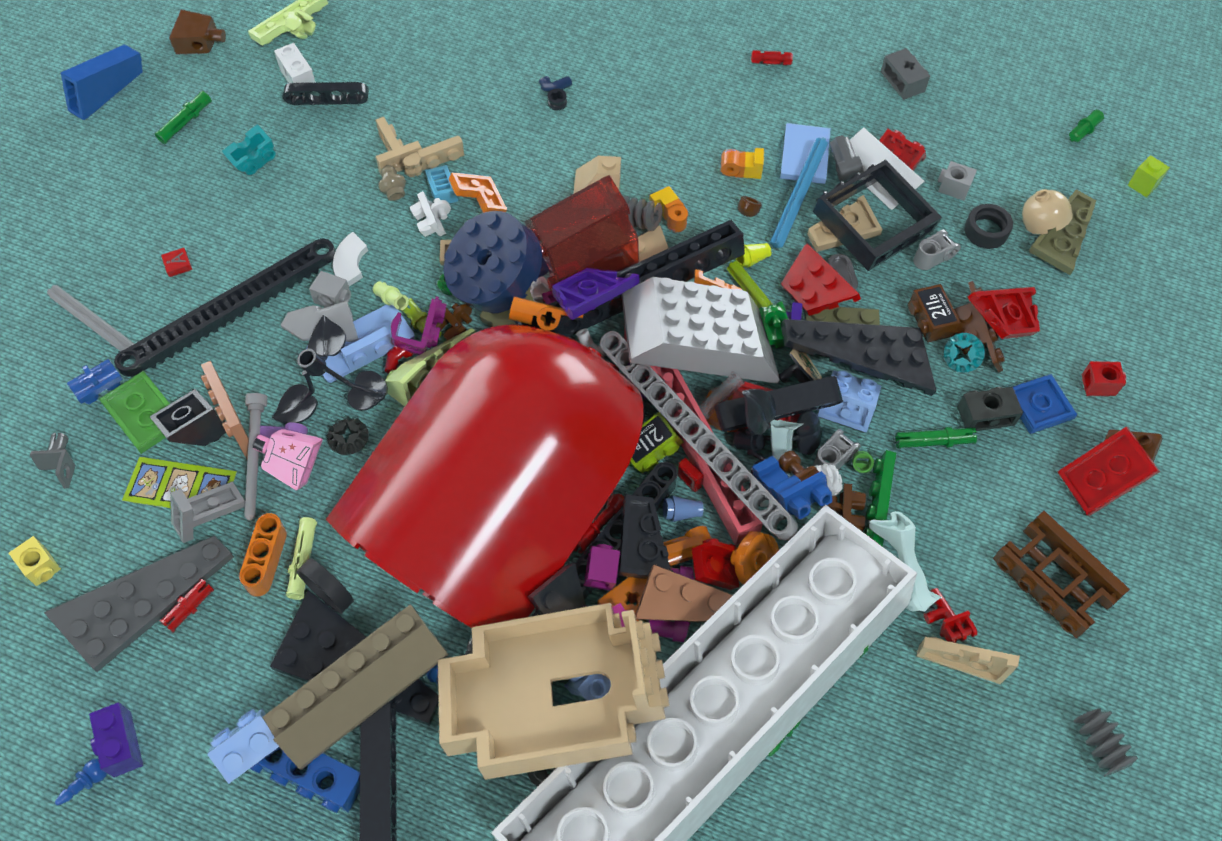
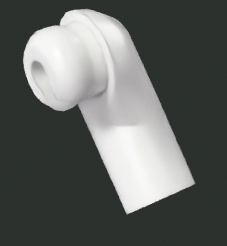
M582 329L577 332L576 335L581 344L597 350L602 355V359H604V356H607L601 346H597L593 342L588 329Z

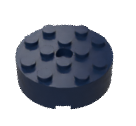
M489 211L467 220L450 242L444 255L445 282L450 292L457 299L480 312H505L511 309L514 297L525 299L527 296L526 292L532 282L537 281L542 266L540 242L532 230L506 212Z

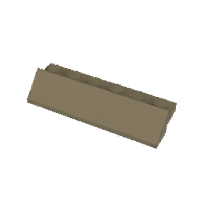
M410 604L262 718L275 738L273 740L302 770L437 665L439 659H444L449 654Z

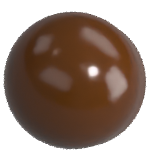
M741 196L738 203L739 212L747 217L756 216L762 207L761 202L749 196Z

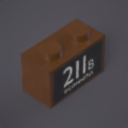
M938 284L913 291L908 302V309L914 315L918 328H921L922 335H924L927 343L953 337L961 322L942 285Z

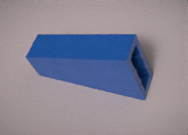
M124 44L60 72L68 111L82 120L91 116L143 72L140 53Z

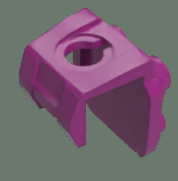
M438 296L435 299L432 298L421 341L398 336L402 321V313L398 312L391 323L392 344L416 355L426 352L427 348L436 347L441 329L436 327L437 323L443 324L447 304L442 303Z

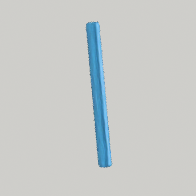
M824 137L815 139L773 233L770 244L775 249L783 247L828 146V142Z

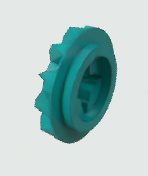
M970 333L956 334L944 346L943 357L947 365L956 372L966 373L975 370L981 365L985 356L983 343L978 337ZM956 345L961 346V348L972 345L970 351H968L971 361L965 357L955 359L960 353Z

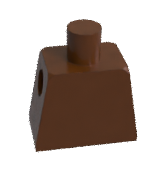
M180 10L169 39L175 54H205L211 52L214 42H225L226 32L224 29H217L213 18L209 15Z

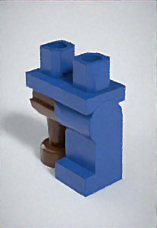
M794 451L785 452L779 460L771 456L752 466L754 477L790 515L793 514L800 520L811 512L810 504L817 502L820 506L824 507L833 501L832 492L827 486L826 475L822 471L819 472L817 467L814 466L805 469L800 465L801 459ZM786 473H792L793 476L789 477Z

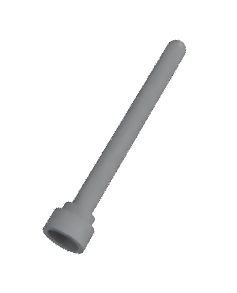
M248 393L245 398V406L248 407L250 412L244 517L247 520L254 519L256 513L259 451L253 449V444L257 436L260 435L261 412H264V408L267 407V395L260 393Z

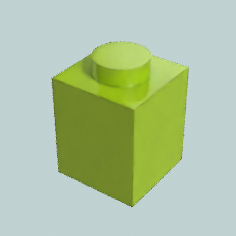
M1150 155L1137 168L1127 186L1147 198L1160 185L1170 167Z

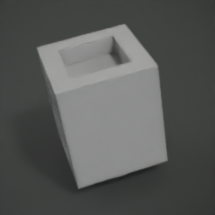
M950 161L947 170L942 169L937 182L941 183L938 192L964 201L977 170Z
M320 271L309 288L314 303L324 307L344 301L349 302L351 298V291L347 280L324 271Z

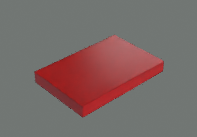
M1124 427L1057 472L1086 515L1091 516L1158 474L1160 470L1130 429Z

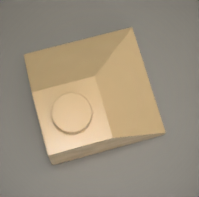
M597 156L576 169L572 208L610 210L613 197L619 194L621 157Z

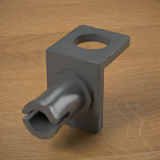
M53 433L50 437L48 449L31 451L30 457L39 470L56 469L55 474L63 488L66 489L70 487L76 465L65 449L69 440L67 435L58 433L56 439V433Z

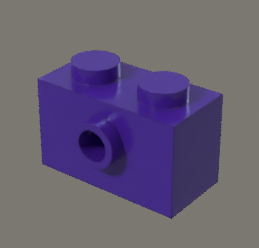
M117 702L89 713L94 736L90 743L94 754L98 756L102 771L115 778L144 766L131 711Z

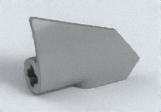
M348 301L324 308L313 305L288 312L280 325L300 340L309 341L322 315H324L345 331L346 342H356L359 340Z

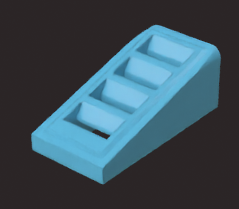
M447 165L425 170L434 199L440 198V200H446L449 203L458 201V196L455 195L448 180L450 172Z

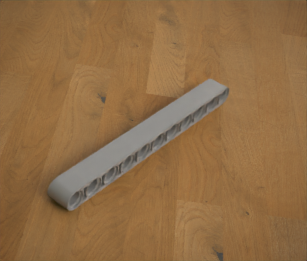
M610 331L604 334L601 338L600 346L609 358L767 529L780 540H790L798 531L795 519L649 365L632 363L627 366L630 361L628 344L619 333ZM650 376L645 383H642L645 377ZM666 392L665 396L658 400L660 394ZM682 409L681 414L674 418L676 411ZM699 427L697 433L690 436L691 430ZM716 444L715 450L707 454L709 446ZM728 463H733V468L728 472H724V467ZM751 481L750 488L742 492L741 487L743 483ZM769 500L767 509L759 511L760 503ZM781 520H788L787 527L782 531H777V524Z

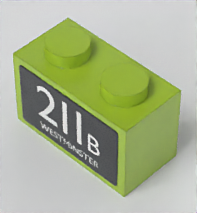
M660 412L642 425L639 441L631 459L633 466L641 473L653 470L666 455L674 454L679 449V445L684 442L670 422Z

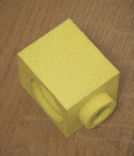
M34 536L9 552V555L24 576L36 586L50 580L56 572L61 570L47 549Z

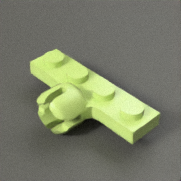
M297 0L249 30L250 38L262 46L286 32H290L300 39L308 38L306 34L311 36L315 31L316 24L312 21L313 17L310 15L319 12L329 3L327 0Z

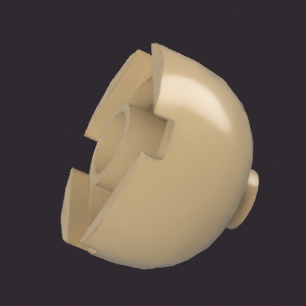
M1046 189L1039 190L1029 197L1023 206L1022 212L1026 230L1033 234H1048V230L1056 228V231L1068 225L1073 216L1070 202L1066 196L1056 190Z

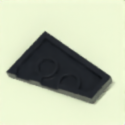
M626 494L624 497L618 576L648 579L653 565L673 572L668 561L667 547L664 546L661 536V526L653 498Z
M575 562L567 563L528 596L539 615L586 607Z

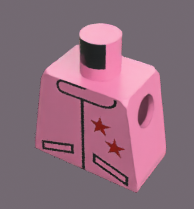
M281 429L273 433L271 438L258 435L254 441L253 449L265 454L261 464L263 470L291 488L299 490L309 480L323 439Z

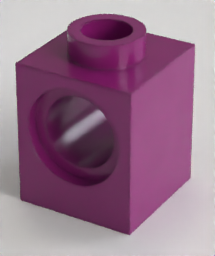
M599 544L596 547L592 546L588 553L584 586L612 590L616 584L620 551L613 550L612 546Z

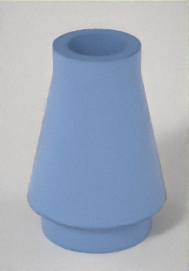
M672 495L670 498H664L663 517L665 520L675 522L703 516L702 501H694Z

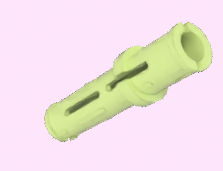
M303 517L299 520L293 561L288 568L290 578L286 596L290 599L300 600L304 598L306 584L297 574V570L311 557L317 525L316 520L313 518Z

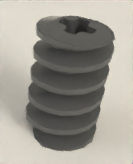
M616 194L611 202L610 216L615 224L630 225V227L654 231L661 222L662 205L658 203L655 206L654 201L646 202L645 199H640L638 202V199L635 197L630 200L629 196L621 197V195Z
M1098 708L1077 717L1073 721L1075 724H1085L1079 732L1081 735H1091L1085 743L1087 746H1097L1092 752V756L1103 757L1098 763V767L1100 769H1110L1104 775L1106 777L1131 766L1138 757L1126 756L1125 753L1131 748V745H1120L1119 742L1125 737V734L1113 733V730L1119 724L1118 722H1107V719L1113 714L1112 711H1101Z

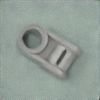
M940 230L935 235L920 242L913 263L919 269L929 270L953 258L959 252L961 246L958 243H954L947 236L948 232L946 230Z
M838 429L820 447L813 466L828 464L834 465L839 470L853 458L861 445L858 442H852L843 434L844 431L842 429Z

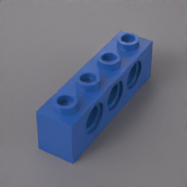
M280 747L250 768L259 774L262 769L271 773L270 779L284 787L289 782L297 787L296 793L309 800L313 796L322 799L321 805L334 813H338L339 809L349 813L360 793V772L323 753L308 764L307 771L301 776L295 775L297 766ZM276 751H282L280 760L270 763L272 754ZM333 776L334 782L332 786L328 789H321L322 781L326 777Z

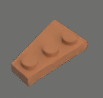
M653 565L635 617L636 620L707 622L733 595Z

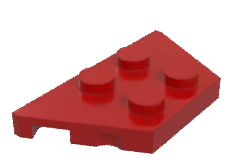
M808 243L804 245L781 283L783 289L796 303H802V309L809 316L821 313L826 309L837 308L840 302L850 299L853 302L861 300L859 293Z
M1035 287L977 291L967 296L969 301L1001 339L1033 336L1040 331L1037 318L1038 306L1032 305V296L1036 294Z

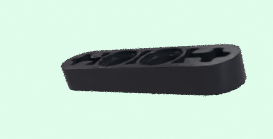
M362 82L288 83L283 89V100L290 105L364 104L368 100L369 88ZM338 91L342 93V95L337 96L332 94L331 92ZM310 92H318L320 95L313 96Z

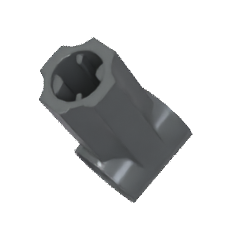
M843 135L835 137L830 142V149L836 162L838 178L840 182L850 180L858 172L863 173L864 170L860 157L854 153L849 137H844Z

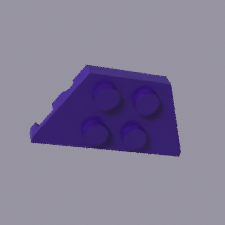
M586 268L553 285L552 292L568 317L574 320L638 285L639 275L632 273L628 278L617 277L616 271Z

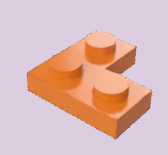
M451 173L448 180L456 196L476 198L483 213L507 211L491 177Z

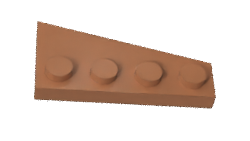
M211 361L201 364L205 375L201 376V379L207 390L212 388V390L208 391V394L214 406L219 404V406L215 407L221 421L226 420L222 425L229 438L235 437L247 459L249 438Z

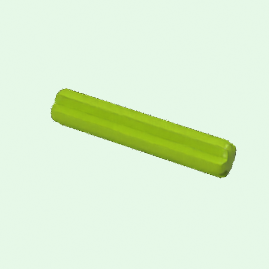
M738 261L729 264L727 271L742 290L749 293L758 308L768 307L773 304Z

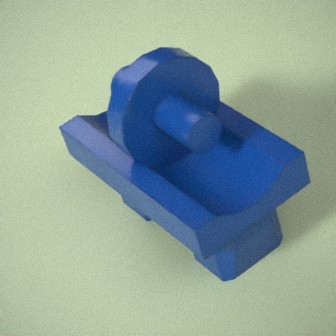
M107 359L92 369L84 365L82 369L85 373L67 382V385L81 404L85 402L90 405L98 400L99 393L106 389L108 391L114 390L121 385L120 381L123 379L110 360Z

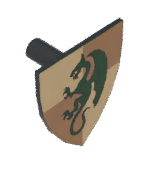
M791 349L789 353L794 363L778 374L779 379L783 383L792 376H795L800 384L822 379L819 371L807 354L795 349Z

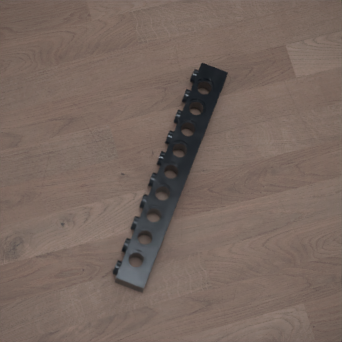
M728 220L617 272V277L628 278L632 273L638 274L639 284L652 277L670 278L687 282L695 277V270H701L704 274L744 255L743 233L732 220ZM622 294L586 312L583 318L572 320L568 316L561 315L558 326L550 330V332L570 337L582 329H587L623 312ZM557 300L548 304L562 308ZM547 312L546 315L542 314L546 318L547 323H551V320H556V318L552 317V312ZM537 316L533 317L531 325L514 321L515 325H525L541 329L537 323Z

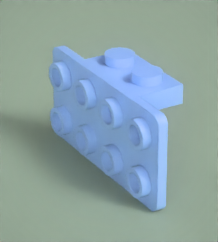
M385 305L353 321L359 340L356 342H346L345 346L340 349V353L335 356H328L326 366L344 377L386 355L394 347L392 344L391 323L399 312L398 309L392 305ZM401 315L402 321L398 336L414 340V332ZM327 372L322 375L328 383L338 380Z

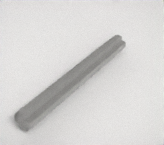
M53 285L51 289H48L47 294L51 299L119 351H123L134 344L59 286Z

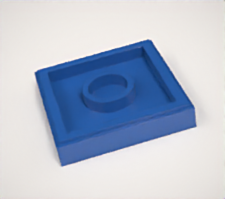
M1052 374L1013 386L1023 411L1020 419L1030 434L1073 420L1077 416V413Z

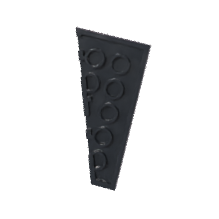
M784 319L781 323L784 345L810 355L817 353L826 356L830 362L849 364L851 369L886 381L889 379L903 383V387L909 389L916 387L924 390V394L930 396L937 392L921 328Z
M308 590L270 667L274 671L309 682L367 637ZM417 679L396 696V714L428 726L431 725L439 706V695L420 679Z

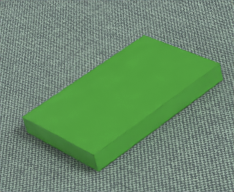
M144 371L99 398L100 402L140 454L166 438L151 420L150 416L170 405V403Z

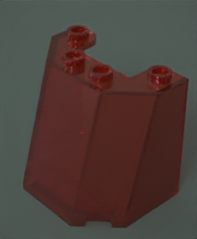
M610 175L601 178L525 221V226L535 233L540 242L542 258L545 259L549 267L550 277L547 278V284L551 292L553 285L586 268L619 272L639 262L638 236L629 221V215L631 214L629 206Z

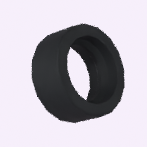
M980 204L970 212L964 231L967 238L978 247L986 249L998 248L1004 245L1013 229V220L1011 215L998 205ZM990 220L1001 228V232H986L976 224V221Z

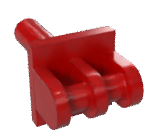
M934 588L931 590V592L942 598L934 602L937 609L924 613V619L927 624L944 618L939 634L941 638L945 637L948 642L956 643V640H966L969 635L971 637L978 635L977 628L970 619L971 613L969 610L955 615L939 589Z

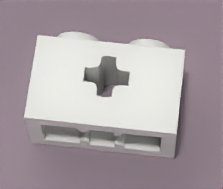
M294 43L274 51L280 71L288 83H316L312 69Z

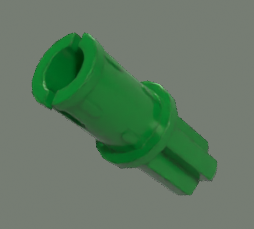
M1093 110L1089 116L1082 118L1078 125L1069 133L1070 141L1079 142L1086 135L1091 134L1095 127L1104 120L1102 111Z

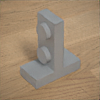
M233 482L188 499L182 489L170 492L171 523L183 543L194 539L193 527L245 507V500Z

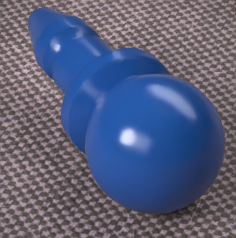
M99 759L89 760L84 765L82 771H78L75 774L77 779L67 789L61 791L55 800V805H61L70 801L84 787L89 790L93 787V783L101 782L107 776V773L100 768Z

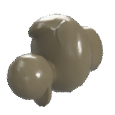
M391 165L384 166L381 171L382 180L378 184L380 191L387 195L389 201L403 198L405 196L406 179L402 175L397 174L395 167Z

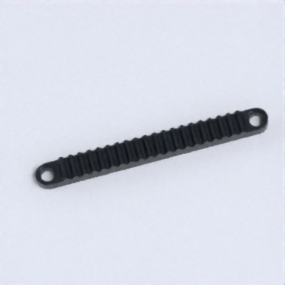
M325 238L313 241L124 349L115 357L114 363L116 368L126 377H133L148 368H156V363H164L165 358H173L175 352L182 353L184 347L190 348L193 342L199 343L201 337L207 338L210 332H218V327H226L227 322H235L237 316L242 318L244 312H252L253 307L259 308L262 302H269L270 297L276 298L279 292L285 293L287 287L292 289L296 282L300 284L303 278L309 279L311 273L317 274L320 268L333 261L336 252L333 243ZM319 249H329L324 255L317 254ZM136 359L132 366L123 367L126 360Z

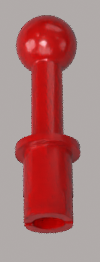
M616 493L608 498L606 509L591 523L575 547V552L578 551V553L582 554L601 533L600 529L623 506L625 496Z

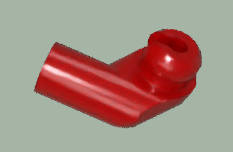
M394 346L387 353L384 372L389 374L391 371L396 370L399 359L403 356L405 358L411 357L413 353Z

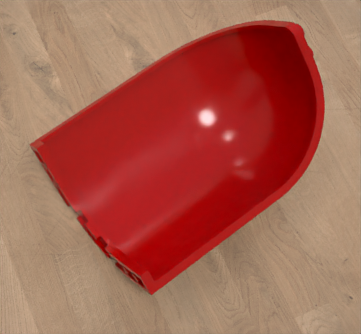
M502 325L476 332L450 348L434 365L326 520L354 548L358 549L360 547L365 552L364 556L414 592L418 593L420 589L424 590L423 595L432 600V604L470 628L527 618L534 610V606L528 596L562 568L619 483L632 459L643 423V401L640 391L619 372L620 369L617 366L602 359V355L592 347L588 348L569 337L525 325Z

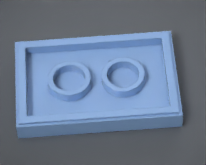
M786 123L780 179L798 180L815 139L824 137L828 142V146L812 182L825 184L830 128Z

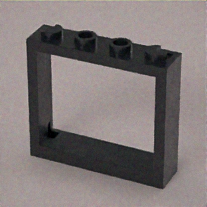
M887 160L877 165L872 164L865 172H858L845 183L840 182L833 190L823 192L822 196L816 199L817 203L813 210V213L867 271H870L933 232L942 218ZM878 182L917 223L873 249L834 206Z

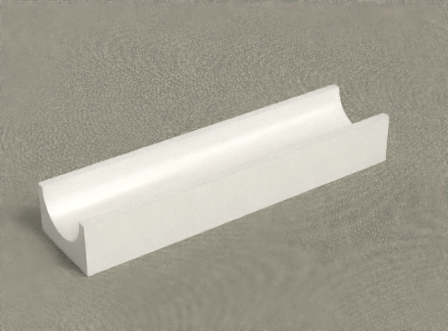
M825 505L663 664L665 678L660 679L661 688H666L668 693L669 707H664L666 719L634 724L637 742L631 743L633 755L558 767L491 832L495 840L687 841L864 653V649L868 645L870 646L909 605L917 572Z

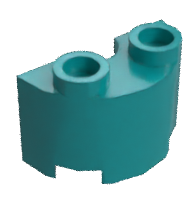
M258 124L245 133V139L241 143L233 142L222 150V153L235 168L245 172L247 175L256 173L259 168L273 160L276 155L273 150L272 139Z

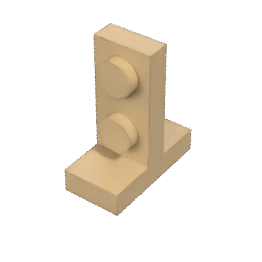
M384 117L376 119L379 136L388 152L376 156L380 174L382 168L386 165L395 167L397 172L404 170L403 159L422 149L418 141L403 145L401 139H396L397 135L392 124L388 125Z

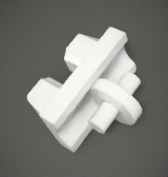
M423 191L417 194L419 202L412 205L410 209L417 220L426 216V219L417 223L419 231L425 237L434 232L440 237L446 234L440 218L442 220L447 218V214L451 210L449 202L436 198L433 203L427 200Z

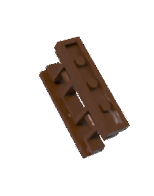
M1045 511L1041 512L1024 529L1023 532L1032 541L1023 549L1019 550L1009 541L993 557L1003 572L1008 573L1024 592L1029 593L1039 603L1043 611L1051 614L1060 623L1062 629L1068 634H1072L1075 638H1079L1096 622L1085 612L1096 600L1108 611L1130 590ZM1041 541L1054 551L1048 557L1036 547ZM1026 554L1039 564L1033 571L1021 561ZM1053 561L1074 579L1064 590L1057 586L1043 572ZM1083 580L1097 591L1091 598L1078 587ZM1069 593L1082 605L1076 611L1063 601Z

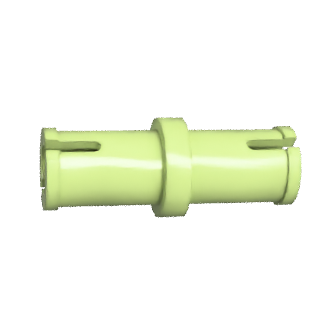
M381 281L374 284L373 293L379 296L385 304L392 305L399 310H404L408 306L409 300L407 296L401 294L396 287L388 286L385 282L382 283Z

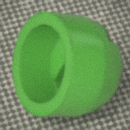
M858 451L852 458V465L857 472L867 473L873 468L874 460L870 453ZM858 458H864V459H869V460H868V462H867V461H862V460H857V459H858Z

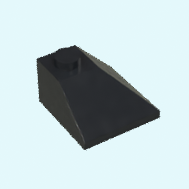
M196 389L150 416L151 420L169 442L206 446L216 442L226 433L215 410Z

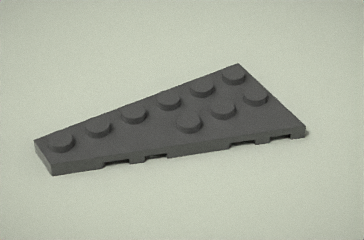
M212 536L44 613L92 669L98 672L164 617L178 603L177 599L180 596L184 597L200 579L204 581L209 579L234 556L215 536Z

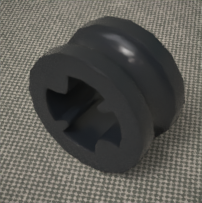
M552 89L548 92L549 108L559 111L567 106V94L564 90Z

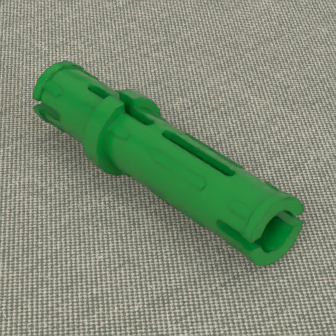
M200 91L194 99L183 104V109L154 133L155 137L161 143L166 144L190 120L196 119L200 115L199 112L212 102L210 96L206 92Z
M945 427L944 430L896 432L895 442L899 441V443H896L897 449L941 445L950 448L957 444H976L977 435H973V433H976L974 427L966 429Z

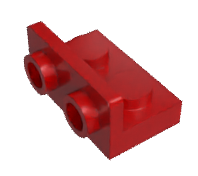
M887 129L879 141L914 171L919 162L924 161L926 158L925 147L917 141L912 143L905 139L906 136L898 130L893 132Z
M712 538L706 539L701 545L692 548L695 579L728 590L738 588L739 581L735 572V566L731 564V555L734 550L738 549L736 545L719 542L718 539Z

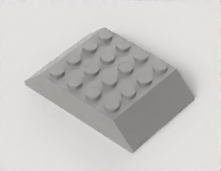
M652 277L622 293L621 298L630 363L778 383L779 376L759 308L747 291L721 288L715 285L696 284L690 281H677L670 278Z

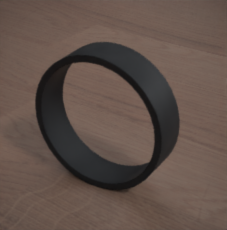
M309 558L297 570V574L302 581L336 612L342 614L354 602L348 590L315 560Z

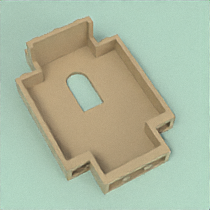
M611 603L472 627L473 654L438 660L439 740L441 747L447 756L477 751L478 769L485 780L633 755L631 743L637 742L634 724L666 719L664 707H669L667 689L661 688L660 679L665 678L663 662L656 659V652L661 651L658 633L652 634L650 623L643 624L642 620L637 621L634 610L622 612L625 627H622L619 613L614 614ZM602 674L611 682L609 692L602 698L553 707L551 684L553 681Z

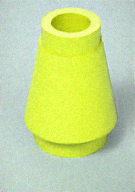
M768 243L744 245L745 254L735 260L742 267L749 268L770 257L772 253L771 247Z

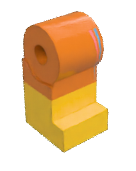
M755 148L754 152H739L735 149H728L722 153L721 172L724 175L761 179L764 165V148Z
M670 186L651 194L649 201H654L655 206L658 203L662 205V216L667 221L668 229L673 232L685 230L687 227L688 210Z

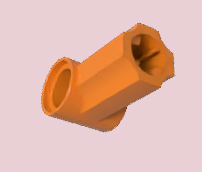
M706 526L692 528L682 537L663 542L664 546L667 547L670 566L693 559L692 548L701 545L706 539H711Z

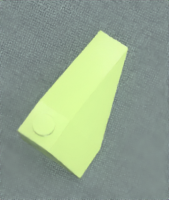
M471 328L391 371L385 380L388 386V394L403 406H406L438 360L458 342L476 333L475 330Z

